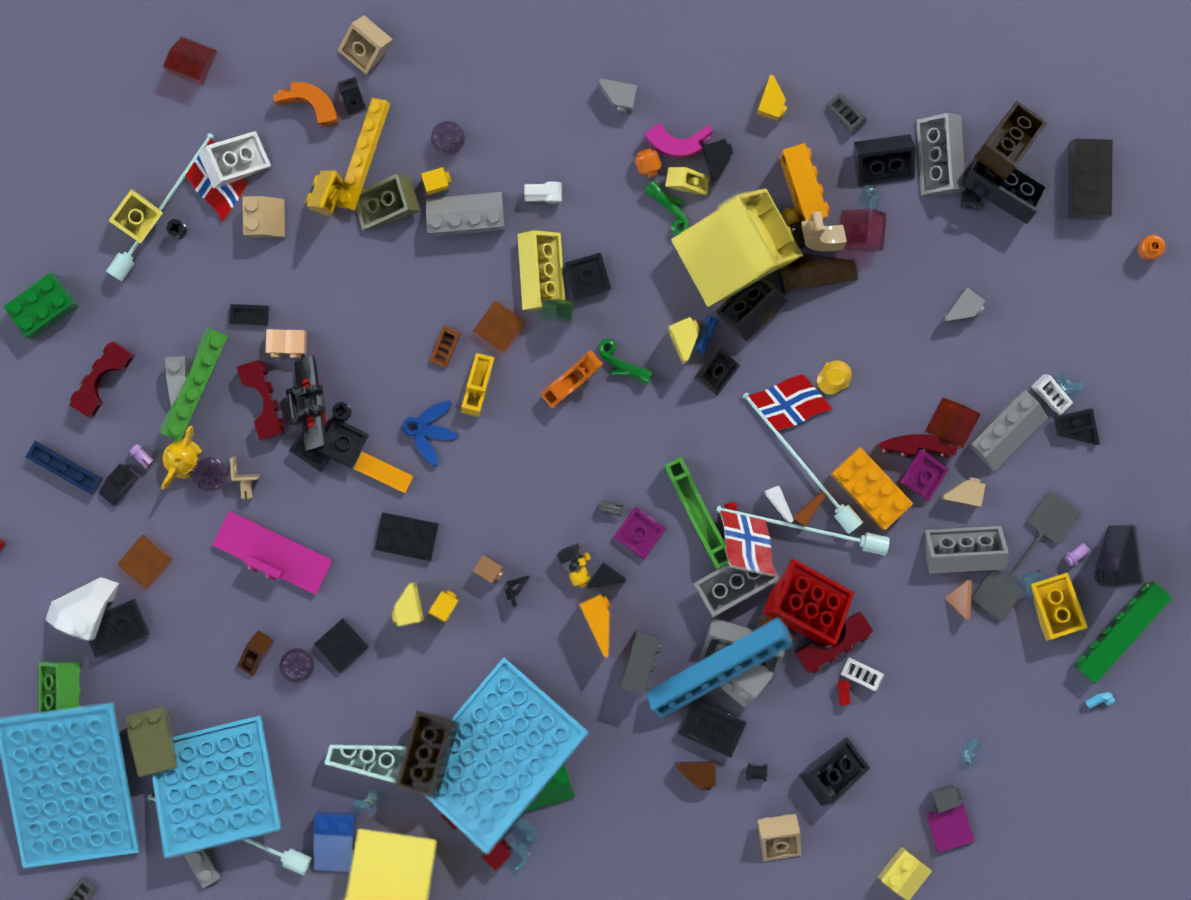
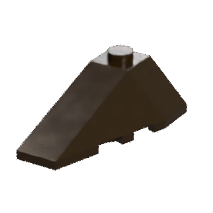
M803 254L799 259L778 269L783 294L858 279L855 261Z

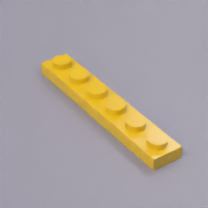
M371 99L336 203L341 208L353 211L356 209L391 105L387 100Z

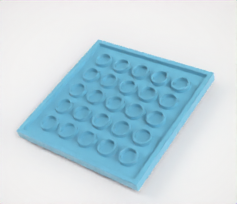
M261 716L174 737L178 768L152 775L165 858H172L282 830Z

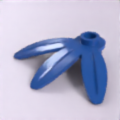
M451 401L437 403L426 409L417 419L409 417L402 423L403 432L408 436H413L420 454L435 467L439 465L437 455L424 436L437 440H455L458 438V435L447 428L427 425V423L442 416L452 406ZM410 423L414 424L413 430L408 429Z

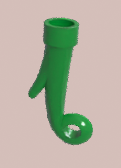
M653 180L644 189V192L649 197L654 198L678 219L671 226L672 232L677 236L689 228L687 217L676 205H684L685 202L663 191L660 185ZM677 225H682L683 229L678 230Z
M607 338L600 342L598 347L600 356L608 364L618 369L611 371L610 375L631 377L645 385L649 383L653 371L611 356L616 350V343L612 339ZM606 344H610L612 346L609 351H605L604 349Z

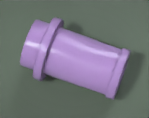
M136 444L129 451L131 453L130 456L134 457L144 468H147L154 459L142 449V445Z
M1082 543L1071 553H1066L1065 560L1070 566L1078 565V561L1089 554L1090 550Z

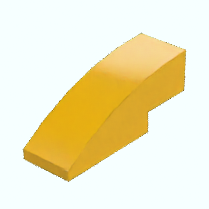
M476 353L466 386L461 413L480 417L495 357Z

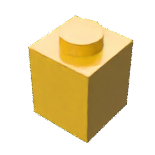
M443 167L421 174L428 195L450 189L449 183H452L449 171L445 172Z

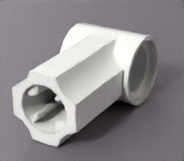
M562 183L525 184V202L545 201V203L552 204L561 203Z

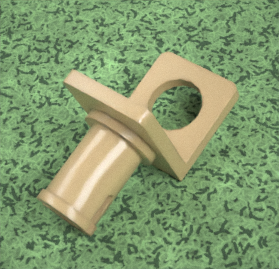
M236 456L230 458L231 481L240 482L241 499H245V497L247 499L253 498L252 481L259 479L260 474L237 475Z

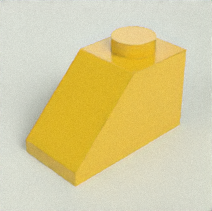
M770 74L757 115L778 122L780 116L784 117L787 106L784 105L786 99L774 75Z
M450 590L446 592L441 591L430 608L429 613L444 622L448 621L459 602L456 599L457 595Z

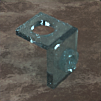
M511 837L508 844L523 857L512 870V874L515 875L529 860L530 854L526 851L528 848L521 841L517 843Z

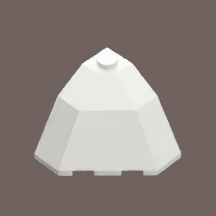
M100 577L52 601L45 620L55 628L86 640H93L96 637L107 602L114 601L120 583Z

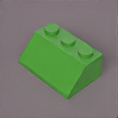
M39 662L38 713L80 707L79 695L81 690L79 676L81 670L79 662Z

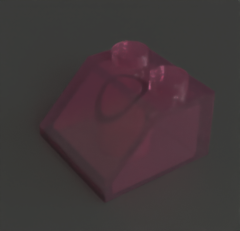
M876 209L842 210L841 225L844 226L847 241L844 249L867 252L883 251L887 213Z

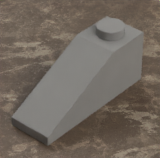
M185 356L165 357L166 379L171 407L190 371V358Z

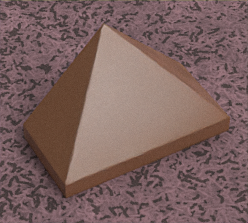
M964 580L945 597L947 602L964 619H970L971 580Z

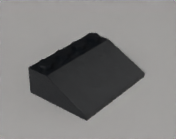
M1111 525L1108 527L1095 566L1096 571H1094V579L1098 582V585L1126 587L1143 584L1135 525Z

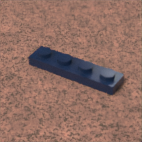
M38 441L33 442L25 458L91 495H94L103 479Z

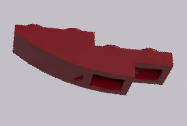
M927 434L898 436L876 444V448L881 449L880 452L892 454V451L898 452L900 457L905 458L916 455L917 449H921L931 455V452L938 453V457L947 459L950 456H955L957 451L956 447L938 444L940 436Z

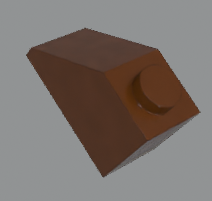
M258 630L247 643L237 667L254 676L270 651L274 640Z
M714 761L676 762V768L696 787H700V790H711V787H716Z

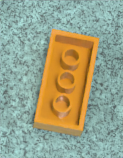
M803 143L783 149L779 159L795 209L798 211L800 222L810 220L813 212L821 211L824 223L828 213H830L828 203L824 202L822 197L824 195L823 187L821 184H818L816 179L818 171L815 165L812 166L810 148H807L806 144Z
M861 447L851 453L830 473L835 481L881 530H886L913 505L911 500Z

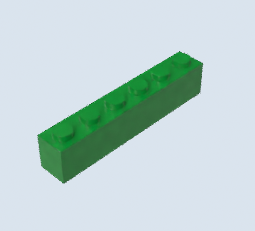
M1146 582L1139 589L1140 593L1127 602L1128 607L1116 614L1112 625L1106 626L1101 632L1102 636L1098 640L1095 639L1089 645L1087 653L1081 654L1077 658V664L1074 668L1091 683L1096 684L1173 598L1156 582Z

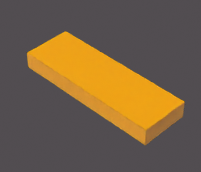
M361 452L353 468L403 493L407 492L414 477L364 452Z

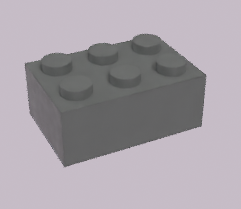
M636 630L620 683L622 689L642 695L644 690H649L651 683L650 678H648L649 673L654 672L657 662L654 660L655 653L659 654L662 642L659 641V636Z

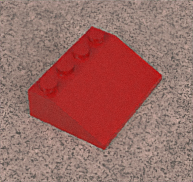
M791 559L769 594L763 614L774 620L778 618L785 626L822 646H832L838 642L854 592L801 562Z

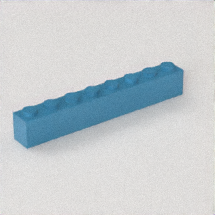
M778 618L770 621L749 635L736 640L731 645L720 649L697 664L646 691L651 710L662 718L793 646L787 627Z

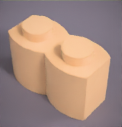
M266 330V353L271 354V357L282 358V354H290V358H301V355H306V331Z

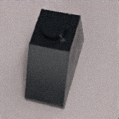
M726 139L703 146L713 185L718 183L731 159V155H733L732 146L730 143L727 144Z
M119 464L106 478L99 494L114 506L136 482L139 476L127 465Z

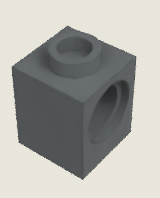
M953 785L930 791L935 810L939 813L961 806L959 801L962 799L961 793Z

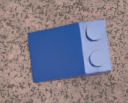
M318 811L315 814L314 870L351 872L355 849L357 813Z

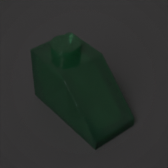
M561 299L542 300L541 320L572 324V301Z

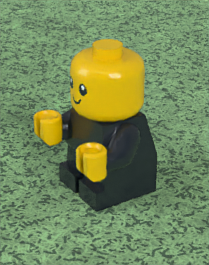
M791 208L784 209L781 213L783 220L799 249L805 248L806 245L798 211Z
M577 543L561 549L557 556L561 565L569 573L573 586H580L581 588L586 586L590 580V575L586 567L583 566L587 564L586 561H589L591 557L588 552L582 555L579 554L580 547Z

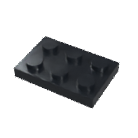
M382 512L374 550L432 561L439 524Z
M132 599L104 612L95 639L88 640L95 658L150 634L136 599Z
M695 699L687 711L678 734L731 758L747 722Z

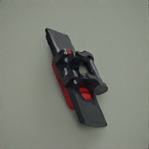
M314 355L294 362L297 387L285 390L286 395H288L291 416L289 424L297 425L302 423L306 451L325 446L327 442L323 386L318 380ZM296 397H303L305 409L297 410Z

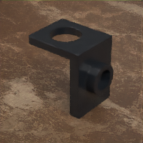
M356 77L338 82L340 94L348 114L366 109Z
M968 188L962 192L960 208L975 211L983 208L984 204H980L981 196Z
M529 575L506 581L508 587L505 589L507 600L511 599L513 607L517 606L512 583L529 579Z

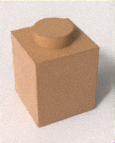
M486 555L481 557L473 572L490 583L498 582L504 574L501 571L503 566Z

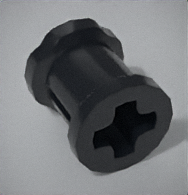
M172 219L167 223V232L174 238L181 239L186 236L187 226L180 220ZM176 225L179 226V228H178L179 232H175V230H176V229H175V226H176Z
M338 402L333 406L332 413L339 420H347L352 414V409L348 404ZM343 406V408L347 410V412L343 413L341 416V414L338 413V409H342Z
M748 763L746 780L761 779L763 782H766L767 764L756 766Z

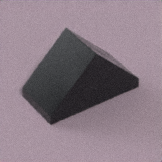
M603 562L587 585L588 588L623 583L626 582V578Z

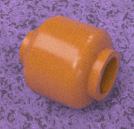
M651 148L637 152L638 156L634 160L639 174H647V177L657 175V170L662 167L658 152Z
M1148 235L1138 243L1137 252L1142 259L1153 261L1161 257L1165 252V242L1158 235Z

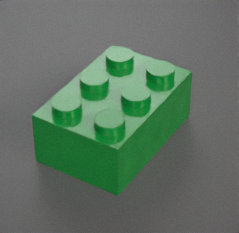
M49 273L3 307L23 335L33 340L76 309L78 304L56 275Z

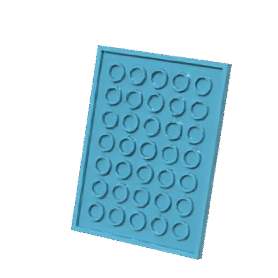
M503 657L451 719L459 722L440 793L438 799L429 796L425 797L479 848L488 854L590 732L510 661Z
M113 703L0 718V753L23 868L139 853L140 846Z

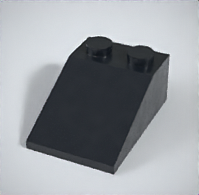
M846 737L812 762L799 774V777L819 804L825 806L833 804L870 767L848 737Z

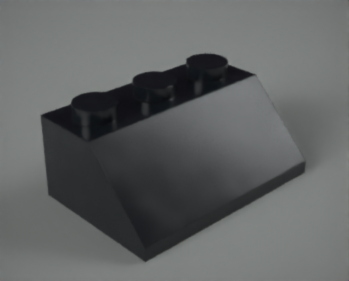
M911 135L854 142V163L858 186L915 179V144Z
M762 278L730 297L716 311V314L738 336L747 342L787 301L777 287Z

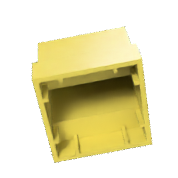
M766 188L736 195L720 205L719 210L671 239L707 307L727 300L775 270L783 268L803 256Z
M358 829L347 896L344 900H429L438 845L437 841Z

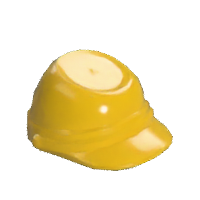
M839 360L826 363L817 377V385L820 390L827 395H833L848 387L852 376L850 367L845 362Z

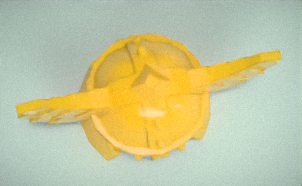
M193 426L188 427L184 439H181V441L176 440L169 444L162 455L163 466L168 471L161 486L163 490L172 484L175 477L181 479L190 478V472L197 468L199 464L197 463V455L202 450L192 441L194 435Z

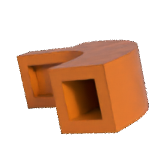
M292 82L290 83V91L288 89H281L276 94H273L274 102L277 106L294 102H306L313 106L320 127L339 124L336 109L329 97L312 84Z
M589 350L540 395L553 409L593 376L603 363L592 350Z

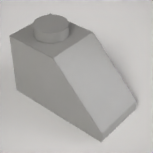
M600 78L599 87L613 108L617 109L620 113L632 112L637 85Z
M965 288L941 321L946 323L971 319L975 315L979 316L985 308L982 306L985 300L969 288Z

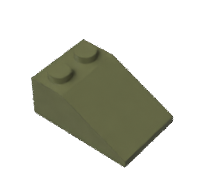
M398 173L363 189L356 206L361 227L364 231L406 218L421 211L410 175Z
M164 707L126 716L127 732L138 776L141 778L178 768L170 713Z

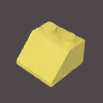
M131 189L108 221L141 244L163 212L142 195Z
M691 317L670 325L668 328L670 337L683 365L688 362L700 331L696 320L692 321Z
M416 582L410 583L394 606L392 618L394 623L397 622V626L424 620Z
M901 846L879 874L878 878L901 897L910 900L932 870Z

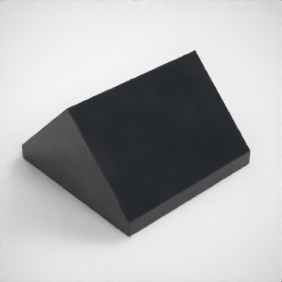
M718 345L694 379L718 396L740 365Z

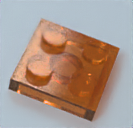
M494 301L473 332L504 354L526 322L497 301Z
M141 535L117 565L144 588L148 589L173 559L145 535Z

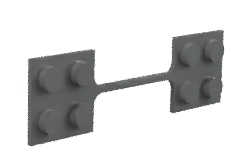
M1049 491L1027 520L1039 532L1036 540L1010 575L1004 576L997 570H991L971 599L1002 622L1024 592L1012 580L1017 570L1043 536L1059 544L1080 513Z

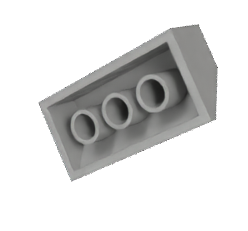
M944 113L916 120L921 195H942L966 191V187L961 185L965 179L961 115Z
M502 192L426 199V219L429 237L505 230Z
M1026 389L1022 390L967 446L995 472L1048 419V416L1040 403Z
M1001 526L925 530L926 561L930 574L1002 570L1007 568L1009 552Z
M727 564L695 582L694 585L713 618L779 580V576L776 571V577L733 568Z
M712 618L700 660L713 655L736 640L749 635L754 630ZM784 651L761 663L774 674L770 680H774L784 657Z

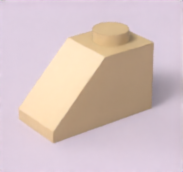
M969 477V480L960 482L942 494L940 499L981 507L986 484L980 483L981 479Z

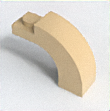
M821 211L813 212L810 220L802 221L801 223L805 245L808 248L817 251H838L844 249L847 243L844 226H823Z

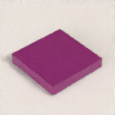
M920 449L902 478L901 483L929 502L949 469Z
M635 506L613 538L645 560L666 528Z
M963 803L961 806L940 813L935 811L926 814L937 852L975 842Z

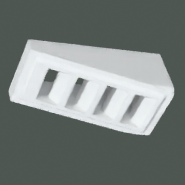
M1042 375L1031 386L1058 415H1061L1073 404V401L1051 375ZM1051 388H1053V390L1047 395V392ZM1058 393L1059 396L1052 400V398ZM1063 399L1064 402L1058 407L1057 404Z
M780 486L764 491L767 498L788 523L793 522L794 519Z
M850 657L841 673L842 676L875 692L878 691L885 676L884 673ZM852 664H855L852 675L848 674ZM859 668H863L859 678H856L855 676ZM869 671L870 674L865 682L863 678L866 672ZM874 674H876L877 678L874 684L871 685L870 682Z

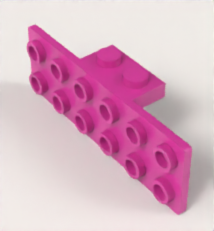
M231 511L227 513L213 542L214 547L244 560L243 562L248 564V569L258 572L259 569L265 572L264 576L269 579H284L313 594L318 593L332 564V559Z

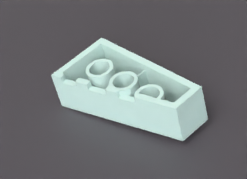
M330 745L324 764L396 783L406 746Z

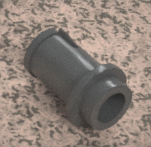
M607 499L601 500L598 511L602 512V514L608 513L621 517L623 504L607 502Z

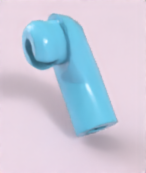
M1104 692L1087 699L1085 703L1089 709H1092L1102 702L1109 706L1115 702V699L1112 697V693Z

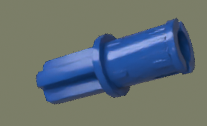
M707 316L703 329L699 331L700 336L694 347L696 352L705 353L710 339H713L712 334L719 321L717 318L713 317L712 319V316Z

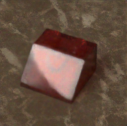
M180 37L170 48L163 67L171 74L203 86L217 50Z
M943 397L925 432L940 436L939 439L957 449H961L964 447L981 414L963 404Z

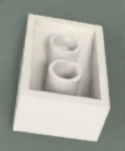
M256 131L207 145L198 153L213 189L233 183L271 166Z

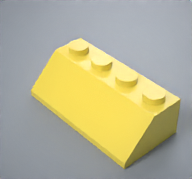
M533 230L517 234L522 310L565 309L561 233Z

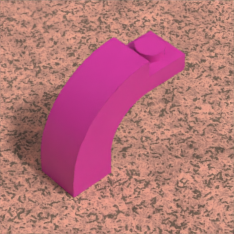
M659 122L644 133V138L659 154L673 159H684L702 151L700 143L702 145L707 143L712 138L713 130L707 125L690 138L677 139L669 135Z

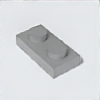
M205 849L184 854L202 888L221 878Z

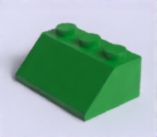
M565 763L524 812L575 797Z

